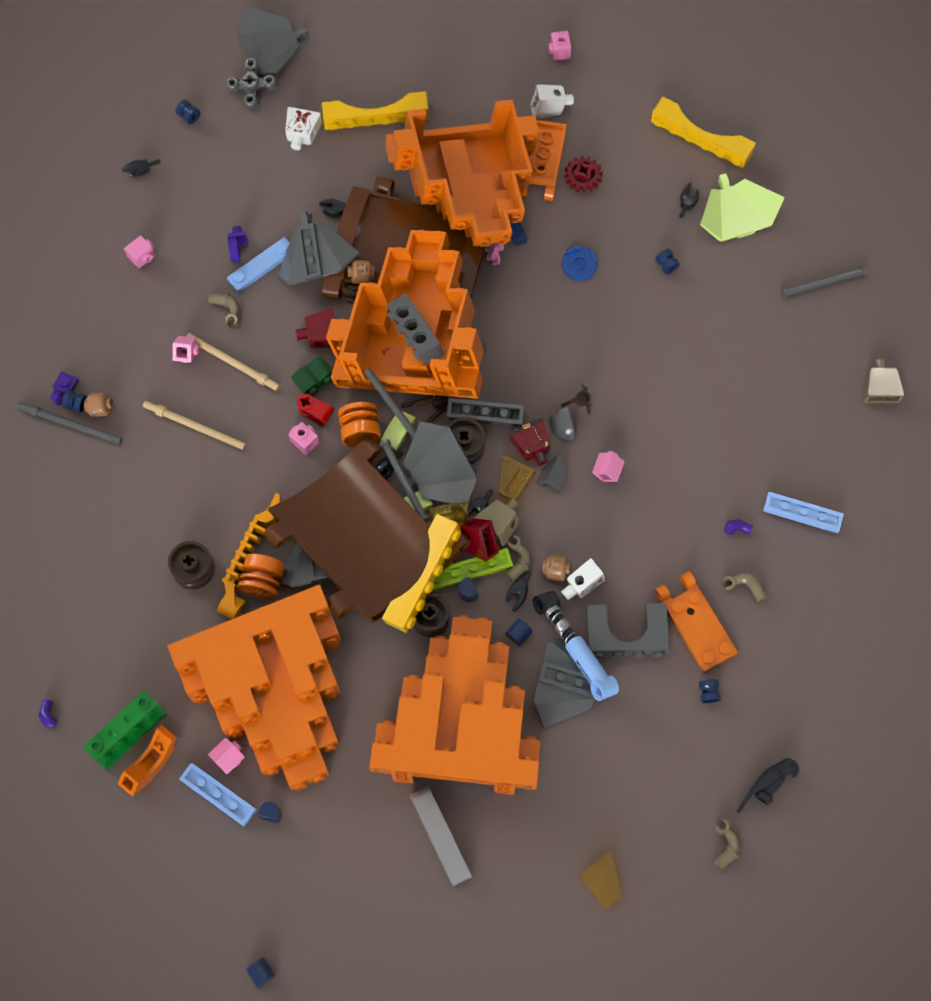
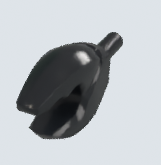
M147 159L134 160L121 169L122 172H127L131 177H138L149 172L151 166L160 164L161 161L160 159L148 162Z
M689 183L680 195V206L682 208L679 215L680 218H683L686 210H691L699 200L698 190H696L693 196L689 195L692 183Z
M337 199L319 201V204L322 206L333 207L332 209H323L322 211L325 215L329 217L342 216L346 203Z
M402 451L396 455L397 459L404 454ZM388 457L382 458L376 466V470L385 479L394 472Z
M492 489L487 492L484 498L478 497L469 504L465 513L466 518L473 511L480 513L489 505L487 500L494 492Z
M529 571L522 582L516 581L507 591V603L513 595L519 597L513 606V612L517 611L527 598L528 585L526 583L532 574Z

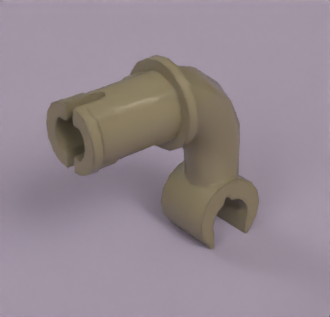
M210 293L209 303L223 305L225 308L229 307L230 314L226 316L225 321L230 328V323L234 320V326L237 328L240 324L237 318L239 313L238 301L230 296L229 293H226V295Z
M513 536V540L517 542L516 545L508 541V548L519 554L517 563L506 572V576L512 582L525 571H529L528 568L531 563L530 553L521 544L518 536Z
M741 573L734 577L726 576L722 580V584L725 582L731 583V586L726 587L725 591H732L737 584H746L747 588L751 589L757 603L768 598L760 583L761 579L752 574Z
M721 819V823L725 825V830L715 825V831L719 835H724L728 841V846L725 847L726 850L713 861L721 871L734 859H738L741 847L738 836L730 829V824L725 819Z

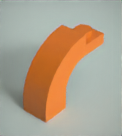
M159 726L145 752L137 761L123 770L118 785L132 797L141 791L167 763L176 748L174 743L177 737L164 726Z

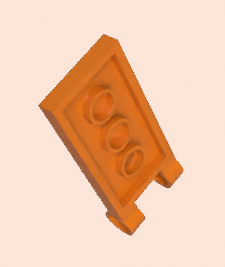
M536 120L540 135L534 154L528 156L533 171L529 184L546 186L544 200L553 201L567 124ZM539 167H543L544 170L541 171V170H538V168H539ZM528 189L527 192L521 194L522 197H527Z
M687 571L680 575V580L686 588V592L672 599L669 590L664 584L655 588L654 591L659 601L666 603L669 617L704 673L736 656L738 651L697 586L694 576L690 571ZM687 609H693L694 614L689 615L687 613Z

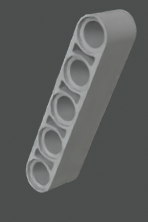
M426 786L410 794V798L452 886L471 878L469 869L430 788Z

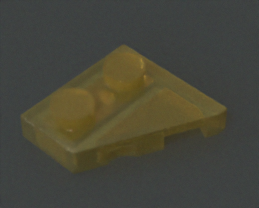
M503 455L499 495L509 501L511 499L518 501L536 473L535 470Z
M469 501L430 508L429 526H431L436 514L458 523L459 526L468 521Z
M611 851L579 876L605 910L622 897Z

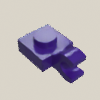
M61 371L52 386L54 389L50 396L53 399L52 402L60 405L67 390L74 391L79 383L78 378Z

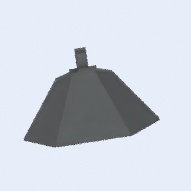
M248 6L245 8L238 32L248 58H255L260 64V70L257 72L258 76L277 75L301 47L299 41L309 39L305 26L299 28L294 33L288 18Z
M307 211L300 212L301 226L297 227V230L292 235L278 277L290 286L335 274L341 272L361 253L328 224L312 223V215L310 213L308 214Z
M420 421L403 463L412 475L407 478L411 485L417 484L422 498L467 507L477 482V476L469 463L466 453L461 444L458 443L450 427Z
M298 543L285 564L283 578L277 580L280 585L293 589L331 581Z
M561 637L546 645L533 697V704L543 729L591 710L595 700L591 692L590 683L565 648V639Z

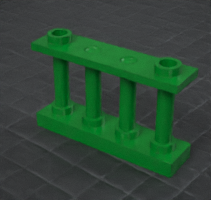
M143 690L82 748L96 763L98 762L107 771L167 714Z

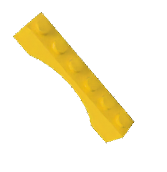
M426 91L408 93L396 103L376 109L356 108L341 101L322 102L325 130L377 124L386 125L396 122L405 123L407 111L425 109L426 119H429Z
M665 97L661 98L652 112L651 122L656 126L662 127L670 133L678 135L686 141L692 142L702 149L730 161L735 166L744 168L754 152L755 142L741 135L721 136L704 131L686 118L677 103Z
M436 514L428 530L430 552L425 570L410 590L390 602L382 617L386 624L405 633L413 628L418 611H421L425 605V597L433 590V582L436 576L441 574L445 559H448L452 553L451 547L453 543L457 542L460 538L461 528L458 523Z

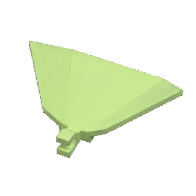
M727 174L719 175L718 184L721 190L711 189L700 225L722 242L735 237H745L754 234L755 231L773 225L785 197L746 179L730 187Z

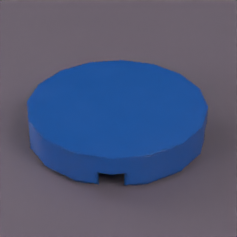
M576 246L565 252L562 259V269L567 277L583 281L591 278L597 271L598 259L593 250L584 248V246Z

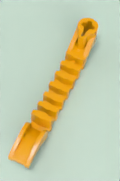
M275 493L269 507L282 502L280 494ZM268 509L260 514H256L253 521L249 523V529L244 533L245 537L243 541L241 540L239 549L235 551L234 559L230 561L231 565L226 570V576L221 580L225 586L226 594L221 600L217 612L231 620L241 615L246 603L245 600L237 596L238 585L234 584L236 580L238 582L241 581L240 574L237 571L245 572L241 562L245 560L247 551L254 553L255 547L250 545L251 542L260 545L262 539L255 536L256 532L264 536L266 529L263 527L268 528L272 524L277 523V520Z

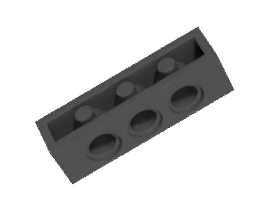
M406 293L386 304L389 312H387L389 319L392 323L394 321L397 323L395 325L400 335H405L404 340L409 348L413 347L414 350L412 352L418 361L421 359L423 364L427 365L431 359H437L444 355L440 342Z
M449 398L447 418L448 420L466 417L472 418L479 423L520 427L523 425L525 407L524 405Z

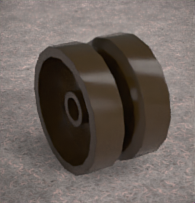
M461 417L451 421L447 426L451 428L458 443L461 444L470 465L474 464L484 454L485 433L483 427L472 418Z
M196 541L179 543L168 556L170 573L175 581L186 589L204 587L211 581L214 575L215 565L208 549L201 543Z

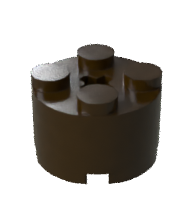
M431 592L425 597V605L421 611H418L415 617L416 622L413 626L418 634L426 637L443 634L450 622L448 603L439 594ZM430 612L433 614L432 617H428Z

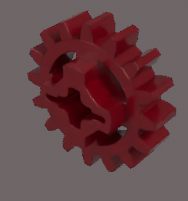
M582 155L579 160L574 157V162L569 160L568 166H565L564 179H566V185L570 184V189L575 187L577 193L580 190L586 193V189L592 192L593 187L598 188V184L602 181L603 170H601V165H596V159L590 161V156L584 159Z

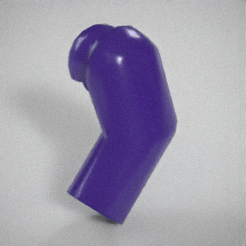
M736 519L728 521L725 524L724 531L732 535L735 530H741L750 535L754 526Z
M43 699L39 718L43 726L53 728L57 723V719L50 714L53 701Z

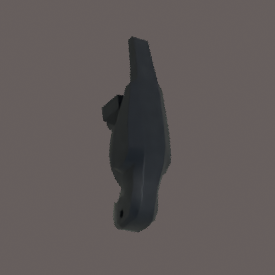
M785 758L763 771L736 810L737 813L742 811L753 794H755L758 800L769 805L773 801L772 795L781 787L786 775H792V778H795L799 774L798 764L790 758Z

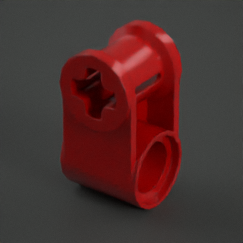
M308 394L300 395L297 400L299 414L322 427L325 426L334 412V409L329 404Z

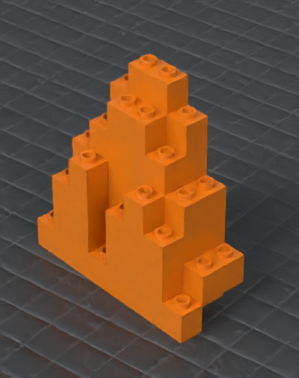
M513 99L495 101L490 123L424 130L426 120L425 109L408 110L404 130H395L393 134H386L385 148L389 163L393 162L395 170L409 169L415 197L420 196L422 205L435 204L437 213L442 212L444 221H449L451 230L464 229L466 238H472L473 246L484 247L490 244L510 242L512 235L510 222L517 223L522 221L525 213L521 194L527 192L533 172L528 156L534 154L540 135L535 115L517 117Z
M411 230L406 248L388 247L378 284L372 282L360 283L350 319H331L326 339L336 357L331 375L335 387L377 391L364 373L370 368L388 392L479 398L483 381L479 368L484 349L477 329L471 328L475 309L468 289L461 288L458 281L463 260L459 251L448 250L450 241L446 232ZM405 293L440 342L444 355L437 359H431L427 365H424L421 359L418 361L412 352L414 350L413 347L409 348L404 340L405 335L399 334L395 327L397 323L395 321L392 323L387 315L389 309L386 304ZM391 347L388 351L385 352L386 354L383 355L382 350Z
M320 584L167 645L174 666L180 674L189 698L193 703L197 702L200 704L206 702L209 697L222 731L228 739L232 738L235 740L244 736L243 733H246L264 776H273L280 772L279 769H283L290 789H295L296 791L306 788L310 782L318 783L326 779L329 772L321 752H331L340 744L324 707L323 700L331 701L337 698V695L341 694L324 650H334L339 647V644H342Z
M458 615L452 619L449 640L444 636L430 638L423 679L416 675H409V677L403 678L396 725L392 721L377 723L375 743H372L369 766L371 772L388 773L392 775L395 782L413 784L414 776L494 785L495 793L513 795L515 794V788L536 790L541 741L533 736H525L524 739L520 738L525 690H521V687L518 686L505 688L509 646L502 642L490 644L492 621L485 617L469 619L468 616Z

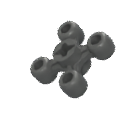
M249 58L245 62L248 73L243 76L242 80L236 77L228 78L226 86L232 93L245 89L247 95L244 97V103L247 108L253 110L259 105L256 94L262 88L271 91L275 90L278 86V81L275 76L270 74L264 78L257 77L260 64L255 58Z

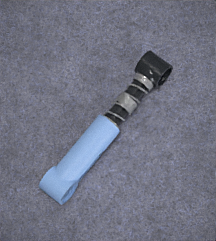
M551 590L533 598L535 611L551 619V624L555 625L557 633L562 639H565V648L590 683L594 698L601 701L616 695L619 692L618 682L613 676L607 675L583 638L576 636V632L572 631V626L567 618H563L559 608L560 600L557 593Z

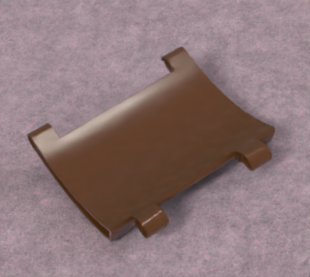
M377 176L373 192L369 189L353 186L337 233L361 253L354 260L370 261L371 265L374 266V279L370 282L378 284L388 247L406 248L411 230L442 231L447 233L450 241L448 250L460 252L463 265L458 281L461 288L468 289L472 300L486 246H473L472 238H466L464 229L451 230L449 221H444L442 212L437 213L436 206L422 205L419 202L393 197L395 181L392 179ZM348 266L341 272L325 276L322 296L341 300L345 283L353 284L351 277H347Z
M371 436L361 440L348 455L314 483L292 497L269 507L268 511L278 522L269 526L265 530L264 536L275 548H280L287 541L290 542L294 539L340 589L339 592L334 593L326 601L330 610L339 619L347 616L356 607L368 621L374 623L384 616L390 602L410 590L423 574L430 552L428 535L430 526L371 465L372 461L383 451ZM462 531L458 541L454 542L451 547L452 553L450 557L445 559L442 572L471 543V540Z

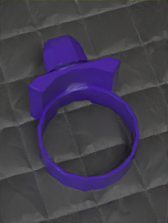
M234 226L232 233L227 234L231 262H239V246L249 244L246 232H242L240 226Z

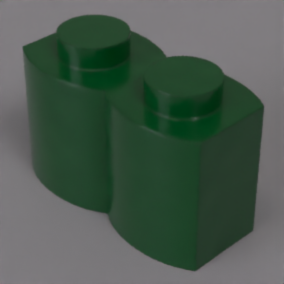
M319 355L306 366L296 371L291 378L302 394L314 396L318 393L321 386L329 385L333 382L331 379L333 369Z

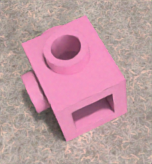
M568 31L551 33L548 48L549 54L553 55V60L571 58V43Z
M141 235L124 248L127 257L138 268L151 262L153 257L156 256L152 242L149 239L145 240Z
M178 336L173 342L174 361L192 362L195 356L199 354V344H197L196 337Z
M303 422L293 426L288 434L290 442L306 456L319 444L314 428L309 424L306 426Z
M613 451L599 453L592 473L603 482H618L625 461Z
M226 737L208 754L226 774L233 768H236L245 758L240 752L242 750L240 745L235 740L230 742Z

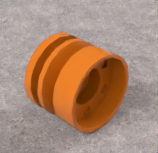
M355 402L344 405L338 410L339 423L342 427L340 429L342 444L348 447H356L367 436H371L376 442L381 439L380 426L377 423V406L375 404Z
M247 554L242 567L247 573L240 575L241 581L238 582V590L256 598L276 599L278 597V589L281 586L276 580L283 578L285 564L278 559L266 555Z

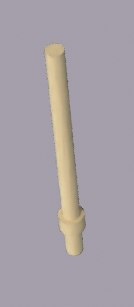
M191 333L186 335L187 337H196ZM196 337L200 348L256 379L257 383L263 386L266 385L275 391L279 390L280 385L269 379V376L266 374H260Z
M144 401L143 403L144 408L155 412L157 416L162 418L165 416L241 450H244L246 447V443L169 411L163 405H156L149 401Z

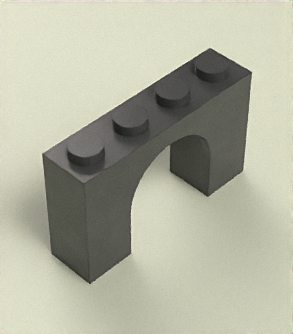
M666 603L646 604V632L643 637L634 642H622L611 634L608 627L607 605H587V643L597 659L604 658L605 656L623 658L625 655H633L634 658H641L645 655L663 657L664 654L668 653L669 638Z

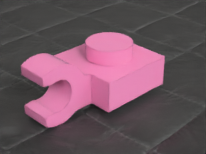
M490 244L486 246L485 251L488 253L486 260H493V266L500 264L499 251H503L504 244Z

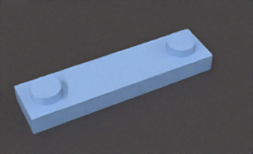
M283 237L227 277L228 282L240 293L283 262L290 242Z
M768 492L763 509L764 512L834 533L840 531L844 513L772 492Z
M193 763L187 767L179 778L180 781L243 827L246 826L257 811Z

